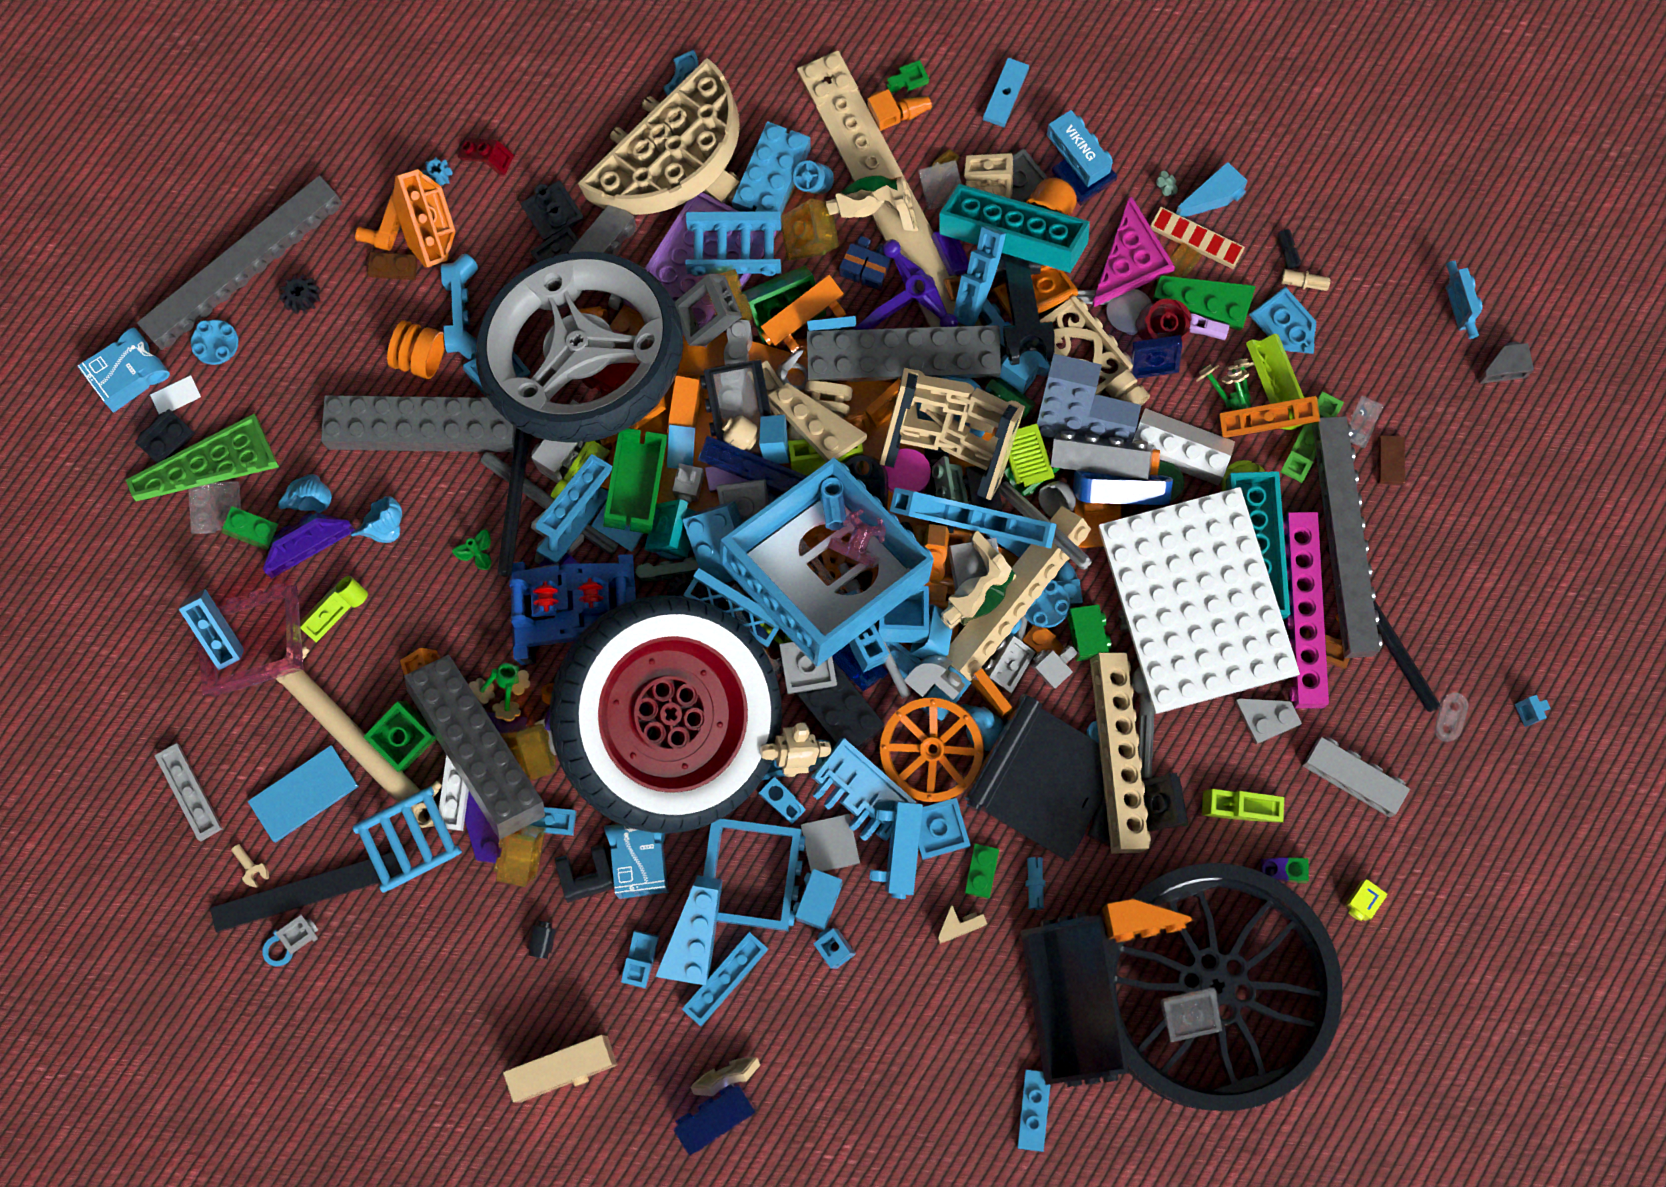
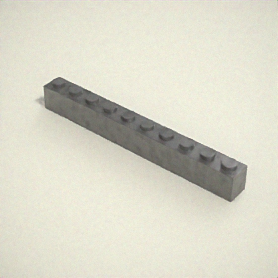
M319 175L139 320L137 324L161 350L171 346L181 334L190 331L194 324L202 317H207L217 305L227 301L233 292L238 288L244 287L249 282V279L257 273L264 271L267 265L274 259L281 257L286 249L300 242L307 232L317 228L323 219L328 215L334 214L339 209V206L342 205L338 195Z
M1347 416L1320 418L1319 422L1313 424L1312 429L1344 658L1373 657L1382 648V637L1377 631L1379 615L1378 611L1374 610L1375 589L1371 586L1370 582L1372 567L1367 561L1369 545L1368 541L1364 539L1363 534L1365 519L1360 513L1362 497L1357 492L1359 476L1357 470H1354L1353 464L1355 461V449L1351 447L1350 443L1352 428L1347 422Z

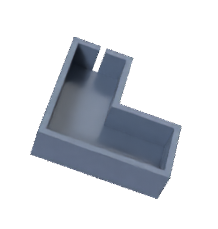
M1053 354L1037 425L1040 434L1046 438H1055L1056 434L1061 433V431L1075 432V435L1079 436L1096 434L1102 439L1119 437L1124 439L1125 442H1132L1137 428L1141 405L1095 394L1102 364Z

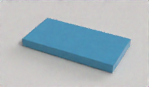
M331 745L250 799L248 803L272 841L276 843L358 788L359 785L335 748Z

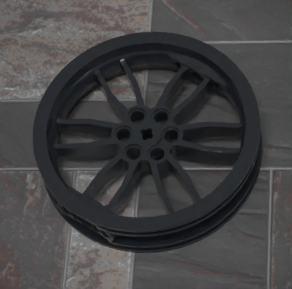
M1206 863L1179 868L1153 880L1128 900L1134 899L1154 906L1167 903L1170 911L1179 913L1176 906L1177 901L1191 896L1197 898L1204 921L1206 948L1199 951L1185 928L1176 931L1192 960L1189 967L1156 953L1126 947L1125 941L1116 943L1115 938L1108 939L1107 931L1105 930L1128 1072L1141 1085L1156 1095L1189 1108L1220 1112L1262 1106L1281 1098L1306 1080L1321 1063L1332 1044L1340 1020L1343 997L1341 969L1336 950L1326 928L1312 908L1297 893L1275 878L1251 868L1224 863ZM1216 887L1237 890L1262 901V906L1241 928L1226 955L1218 952L1213 917L1203 892ZM1272 907L1287 923L1264 949L1246 961L1238 953L1249 931L1267 909ZM1291 929H1294L1308 954L1312 966L1315 989L1312 990L1287 983L1250 981L1247 971L1270 954ZM1124 953L1151 960L1176 972L1175 983H1147L1119 977L1117 975V967L1120 954ZM1203 955H1208L1212 958L1213 966L1211 969H1206L1202 966L1201 958ZM1229 961H1234L1238 965V972L1235 975L1227 971L1226 966ZM1187 974H1192L1196 978L1194 988H1189L1185 985L1184 978ZM1212 980L1221 985V989H1218V994L1216 990L1210 989V985L1213 984ZM1116 984L1148 991L1181 992L1185 1000L1183 1004L1158 1022L1139 1045H1136L1128 1033L1120 1013ZM1238 985L1243 986L1247 991L1244 1000L1236 997L1235 989ZM1256 990H1281L1314 998L1311 1020L1278 1013L1254 1000ZM1195 999H1201L1204 1002L1205 1009L1202 1013H1197L1193 1009ZM1222 1004L1230 1009V1016L1227 1019L1221 1018L1218 1013V1009ZM1243 1007L1273 1020L1304 1026L1307 1029L1306 1035L1297 1050L1280 1068L1265 1072L1257 1044L1240 1015V1010ZM1186 1013L1193 1021L1184 1039L1163 1066L1158 1068L1143 1054L1144 1049L1165 1026ZM1206 1018L1213 1021L1218 1056L1228 1081L1227 1085L1214 1089L1190 1085L1168 1075V1070L1189 1048ZM1233 1024L1246 1044L1256 1069L1254 1075L1241 1079L1235 1078L1227 1051L1225 1025Z

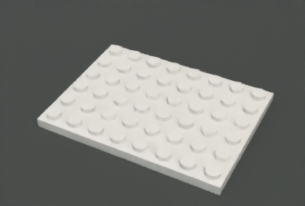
M1241 487L1098 526L1155 714L1300 675Z

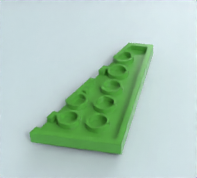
M252 414L126 479V483L134 500L140 501L278 468L279 465L259 419L255 414Z

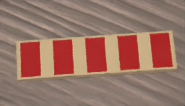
M1160 207L1150 226L1154 232L1233 270L1245 248L1163 207Z

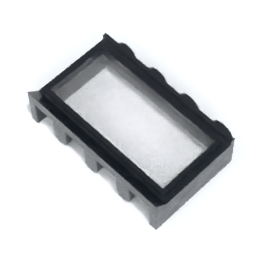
M761 358L704 369V374L700 375L702 389L708 390L709 398L704 400L707 413L712 412L713 422H710L709 426L711 436L717 437L718 446H714L716 460H721V464L725 465L762 458L763 455L759 445L761 416H770L771 410ZM741 415L757 426L759 437L750 450L738 451L723 440L724 431L722 426L729 417L734 419L736 416Z

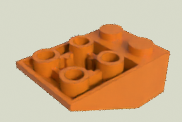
M1134 899L1110 903L1102 908L1108 939L1115 938L1116 943L1131 940L1134 938V934L1138 933L1141 934V938L1154 936L1160 933L1159 929L1166 928L1167 933L1180 931L1186 928V923L1192 921L1190 916Z

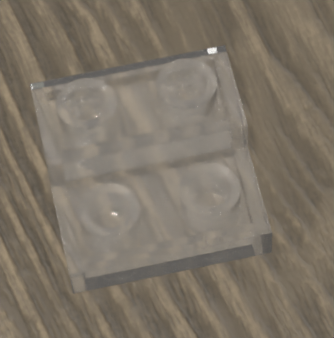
M239 481L211 483L188 489L191 534L216 533L217 530H222L231 506L241 510Z

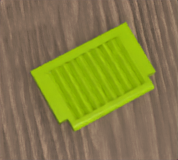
M1034 424L1018 429L1008 458L1016 484L1023 483L1024 487L1055 478L1038 425Z

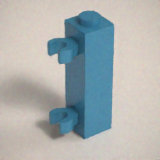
M894 801L893 811L876 809L875 819L892 821L887 871L870 869L869 879L871 881L885 882V891L891 893L892 898L906 899V895H914L923 804Z

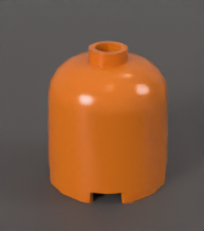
M1054 177L1041 181L1025 203L1071 216L1076 206L1077 198L1073 187L1068 182Z

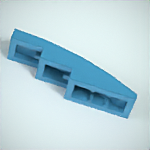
M989 226L981 227L977 250L971 251L967 274L961 275L953 315L957 317L959 323L966 326H975L986 301L1006 237V233Z

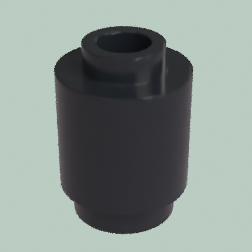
M537 921V925H531L527 949H529L528 956L548 959L549 953H552L556 929L552 928V923Z

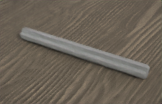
M1002 482L999 486L1000 494L1027 518L1050 522L1008 482ZM1056 527L1053 543L1081 569H1087L1091 565L1092 560Z

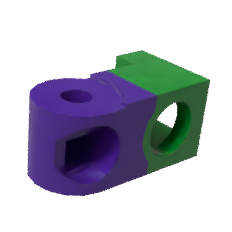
M1308 858L1260 860L1261 872L1278 881L1305 884L1309 882Z

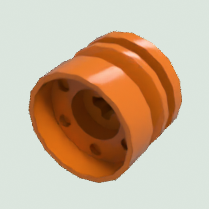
M402 320L396 326L390 339L387 353L388 365L403 372L411 368L413 375L431 379L442 360L445 347L444 333L429 327L422 330L420 324H412L410 321Z

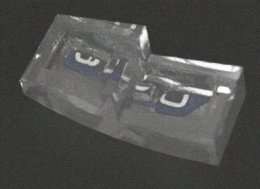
M1360 396L1348 423L1352 428L1350 443L1365 449L1384 405Z

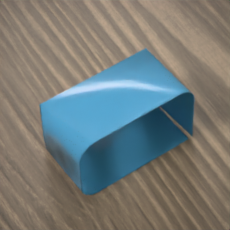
M933 604L929 605V633L927 642L912 643L910 652L912 655L921 659L932 655L943 657L948 655L952 629L949 630L941 620V613L944 610Z

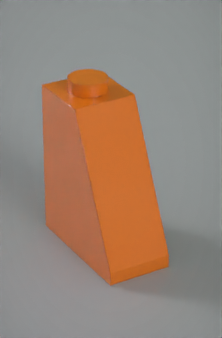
M682 372L676 375L667 433H669V425L696 429L704 393L699 374Z

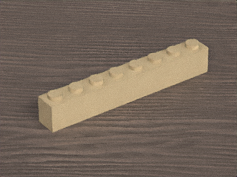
M1063 506L1059 508L1050 520V522L1057 524L1056 527L1077 546L1086 539L1091 531V528L1082 517ZM1052 543L1051 548L1031 544L1012 567L1016 578L1007 586L1003 601L989 614L970 620L950 644L949 653L946 658L952 661L950 666L967 680L971 681L973 674L981 669L988 658L995 653L1000 643L1011 633L1014 625L1026 614L1028 608L1041 595L1044 588L1055 578L1057 572L1070 558L1054 543Z

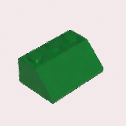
M806 265L741 292L748 313L763 343L766 341L761 335L764 332L761 326L816 285L813 274ZM824 310L822 313H820L812 320H817L824 316H827L826 311Z

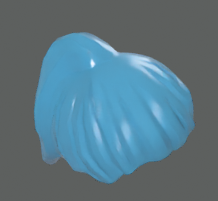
M308 474L291 482L279 501L278 507L280 509L291 508L303 511L315 510L317 513H320L330 505L332 499L331 491L320 481L317 475Z
M385 496L383 499L372 503L371 511L364 517L362 526L352 531L350 536H366L382 543L394 542L400 536L401 531L399 524L402 519V508L398 501L391 496Z
M962 704L961 706L972 715L981 730L984 740V751H990L1004 726L1003 720L985 707L980 708L978 706ZM966 725L967 738L974 746L971 732Z

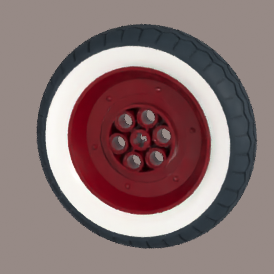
M659 595L636 599L621 604L596 619L578 636L562 660L554 681L550 700L552 742L558 761L574 789L589 805L607 818L632 829L652 833H677L694 830L711 824L735 810L754 792L771 765L772 760L761 758V746L770 743L774 744L776 736H780L782 705L777 677L767 654L758 640L742 623L722 609L704 601L684 596ZM659 683L664 687V693L660 697L656 694L655 690ZM683 688L688 693V697L684 702L679 696ZM643 702L648 706V711L644 716L639 711V707ZM665 709H669V710H670V711L668 712L670 718H665L666 715H667L666 712H665ZM692 712L695 716V722L690 726L687 722V716ZM652 726L656 733L654 738L650 740L647 737V730ZM676 731L679 734V741L674 745L671 742V735Z

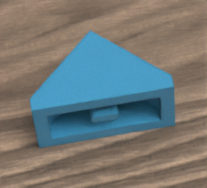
M785 414L761 416L759 445L765 465L790 463Z

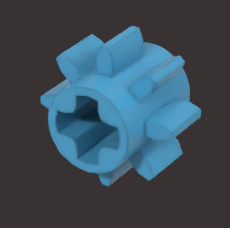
M435 157L434 160L425 162L427 170L422 171L424 175L440 186L450 183L448 176L452 175L453 172L451 168H448L447 160L441 162Z

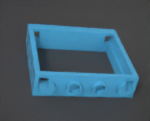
M719 819L711 823L703 874L705 877H716L723 828L792 837L781 921L718 913L717 922L788 931L789 926H794L796 912L791 911L792 901H797L799 886H795L796 876H801L802 861H798L799 851H804L806 836H802V830L728 819Z

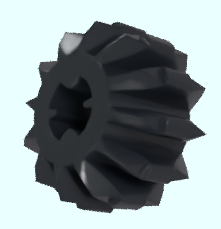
M293 274V280L285 279L287 286L280 287L282 293L280 300L284 303V307L287 310H292L297 315L301 310L304 314H307V308L315 309L314 302H320V297L318 296L320 288L316 286L313 278L308 279L304 274L298 278L297 275Z

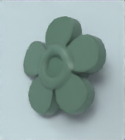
M1161 171L1159 178L1156 179V183L1162 190V193L1165 196L1177 194L1178 188L1174 185L1176 184L1174 176H1169L1166 171Z

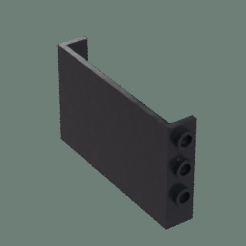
M1081 912L1075 914L1076 919H1073V916H1063L1057 918L1058 923H1056L1055 919L1040 922V927L1021 930L1045 1085L1066 1082L1067 1087L1081 1086L1082 1080H1084L1085 1085L1101 1083L1100 1078H1103V1083L1118 1081V1075L1129 1074L1102 915L1091 916V912Z

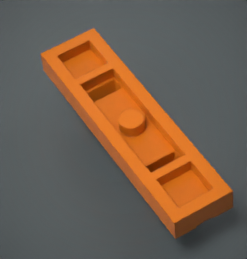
M1312 396L1220 413L1222 436L1228 438L1319 422L1320 415L1317 397ZM1289 410L1291 411V414H1292V420H1290V417H1289Z

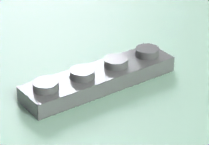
M176 743L156 754L155 758L198 841H203L222 830L223 828L181 746Z

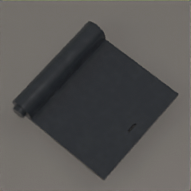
M1021 694L964 799L968 801L966 805L977 812H980V810L984 811L1069 862L1105 793L1100 746L1095 740L1043 710V705L1033 697Z

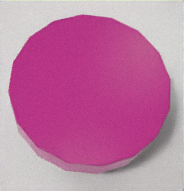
M900 449L894 468L885 466L888 473V490L893 494L895 487L921 493L929 484L931 476L929 462L917 450Z

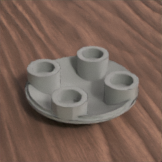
M1133 289L1108 302L1106 317L1119 331L1135 335L1138 332L1135 322L1141 310L1152 302L1145 293Z

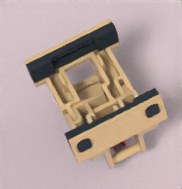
M904 368L883 445L880 465L894 468L900 443L938 450V447H940L943 451L986 470L977 495L991 500L1001 483L1025 406L1012 400L1008 402L1003 401L979 388H976L974 391V387L966 382L925 376L922 371ZM916 402L922 403L920 411L928 414L934 421L917 418ZM955 414L960 415L959 422L954 420ZM994 427L998 428L996 435L989 441L970 433L971 428L992 433Z

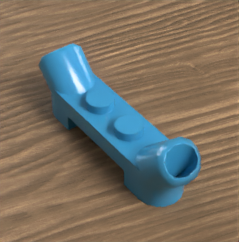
M461 254L454 263L441 265L442 284L446 291L451 290L453 315V325L444 326V342L447 353L460 352L467 359H474L477 352V339L467 332L466 325L470 324V315L465 303L469 302L468 289L465 288V283L478 270V265L468 254Z

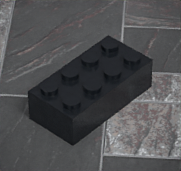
M833 660L837 686L794 693V695L828 738L833 741L834 745L837 744L840 738H845L857 750H860L883 732L885 724Z

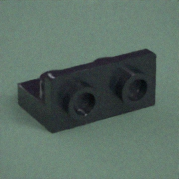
M168 409L166 412L159 414L155 422L139 434L135 443L156 463H159L175 455L196 433Z

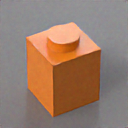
M889 89L883 92L877 91L868 98V109L880 131L900 123L901 112Z

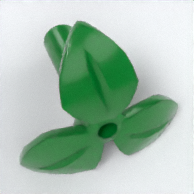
M484 529L474 539H467L465 544L459 545L452 550L453 555L462 561H469L475 556V566L481 570H488L492 560L490 555L482 553V551L490 547L491 536L489 531Z

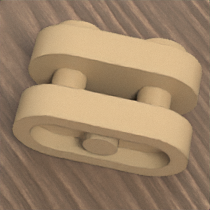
M821 381L806 382L804 391L806 395L811 396L813 400L841 418L849 416L850 407L843 403L844 401L851 400L853 392L851 387ZM820 398L834 400V402L820 400Z

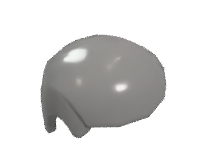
M1054 481L1045 485L1039 491L1038 499L1040 506L1045 514L1051 518L1061 506L1070 511H1073L1076 506L1074 492L1066 483Z

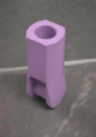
M1190 313V333L1206 335L1225 341L1229 324ZM1197 324H1204V328L1198 327Z

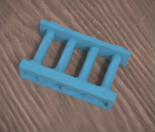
M781 211L686 212L687 229L694 232V260H686L687 274H692L693 276H703L705 274H763L773 276L776 273H781V260L774 259V232L781 230ZM705 231L717 232V260H703V232ZM728 231L741 232V259H727ZM764 231V259H750V232Z
M593 454L590 455L536 523V529L548 535L538 547L536 553L557 565L607 501L608 491L601 488L600 485L611 473L612 465Z

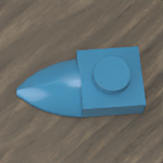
M1066 561L1057 572L1055 581L1067 591L1070 597V606L1082 605L1080 579H1078L1071 564Z

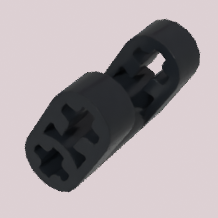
M603 843L591 846L597 871L578 877L574 876L567 854L555 857L556 868L567 903L614 889L613 873Z

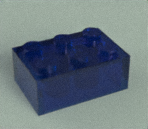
M728 1085L720 1091V1098L715 1101L713 1098H709L697 1106L700 1110L694 1115L691 1112L687 1113L675 1121L678 1126L673 1128V1131L689 1156L694 1155L758 1112L742 1085Z

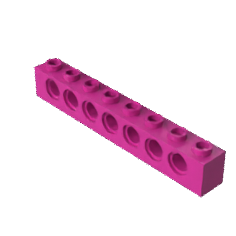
M1318 512L1288 513L1283 520L1290 615L1286 618V628L1290 629L1289 641L1300 675L1293 677V687H1290V701H1294V708H1325L1329 704ZM1294 535H1301L1305 539V543H1298ZM1296 558H1302L1306 562V567L1298 566ZM1297 582H1304L1308 590H1300L1297 587ZM1298 606H1306L1309 614L1304 615L1300 613ZM1299 630H1310V638H1303ZM1301 653H1310L1312 662H1304L1301 658ZM1302 677L1311 678L1313 687L1305 686L1302 682Z

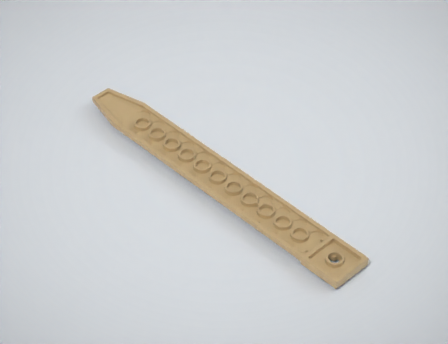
M835 51L797 68V73L853 181L877 175L885 178L903 176L839 51ZM824 77H832V83L822 82ZM909 187L913 196L912 203L919 231L904 230L899 211L889 201H885L871 215L885 242L890 239L899 242L901 253L923 269L926 274L933 277L946 312L954 314L956 300L950 301L943 280L957 276L949 277L931 237L934 232ZM919 280L917 282V288L919 291L922 292L924 289V284L921 280ZM917 301L930 328L941 327L940 318ZM979 318L977 319L975 326H981ZM958 322V326H957V327L966 326V325H964V324Z

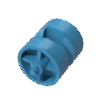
M807 160L800 162L795 167L793 181L798 189L820 195L831 189L834 176L828 166Z

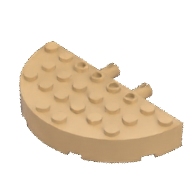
M708 58L661 103L652 96L647 97L651 103L644 100L642 107L650 114L629 134L620 127L615 128L619 135L612 131L610 138L618 145L578 183L587 200L603 209L611 205L625 209L633 215L651 214L674 208L691 200L719 177L729 163L737 144L739 114L724 75Z

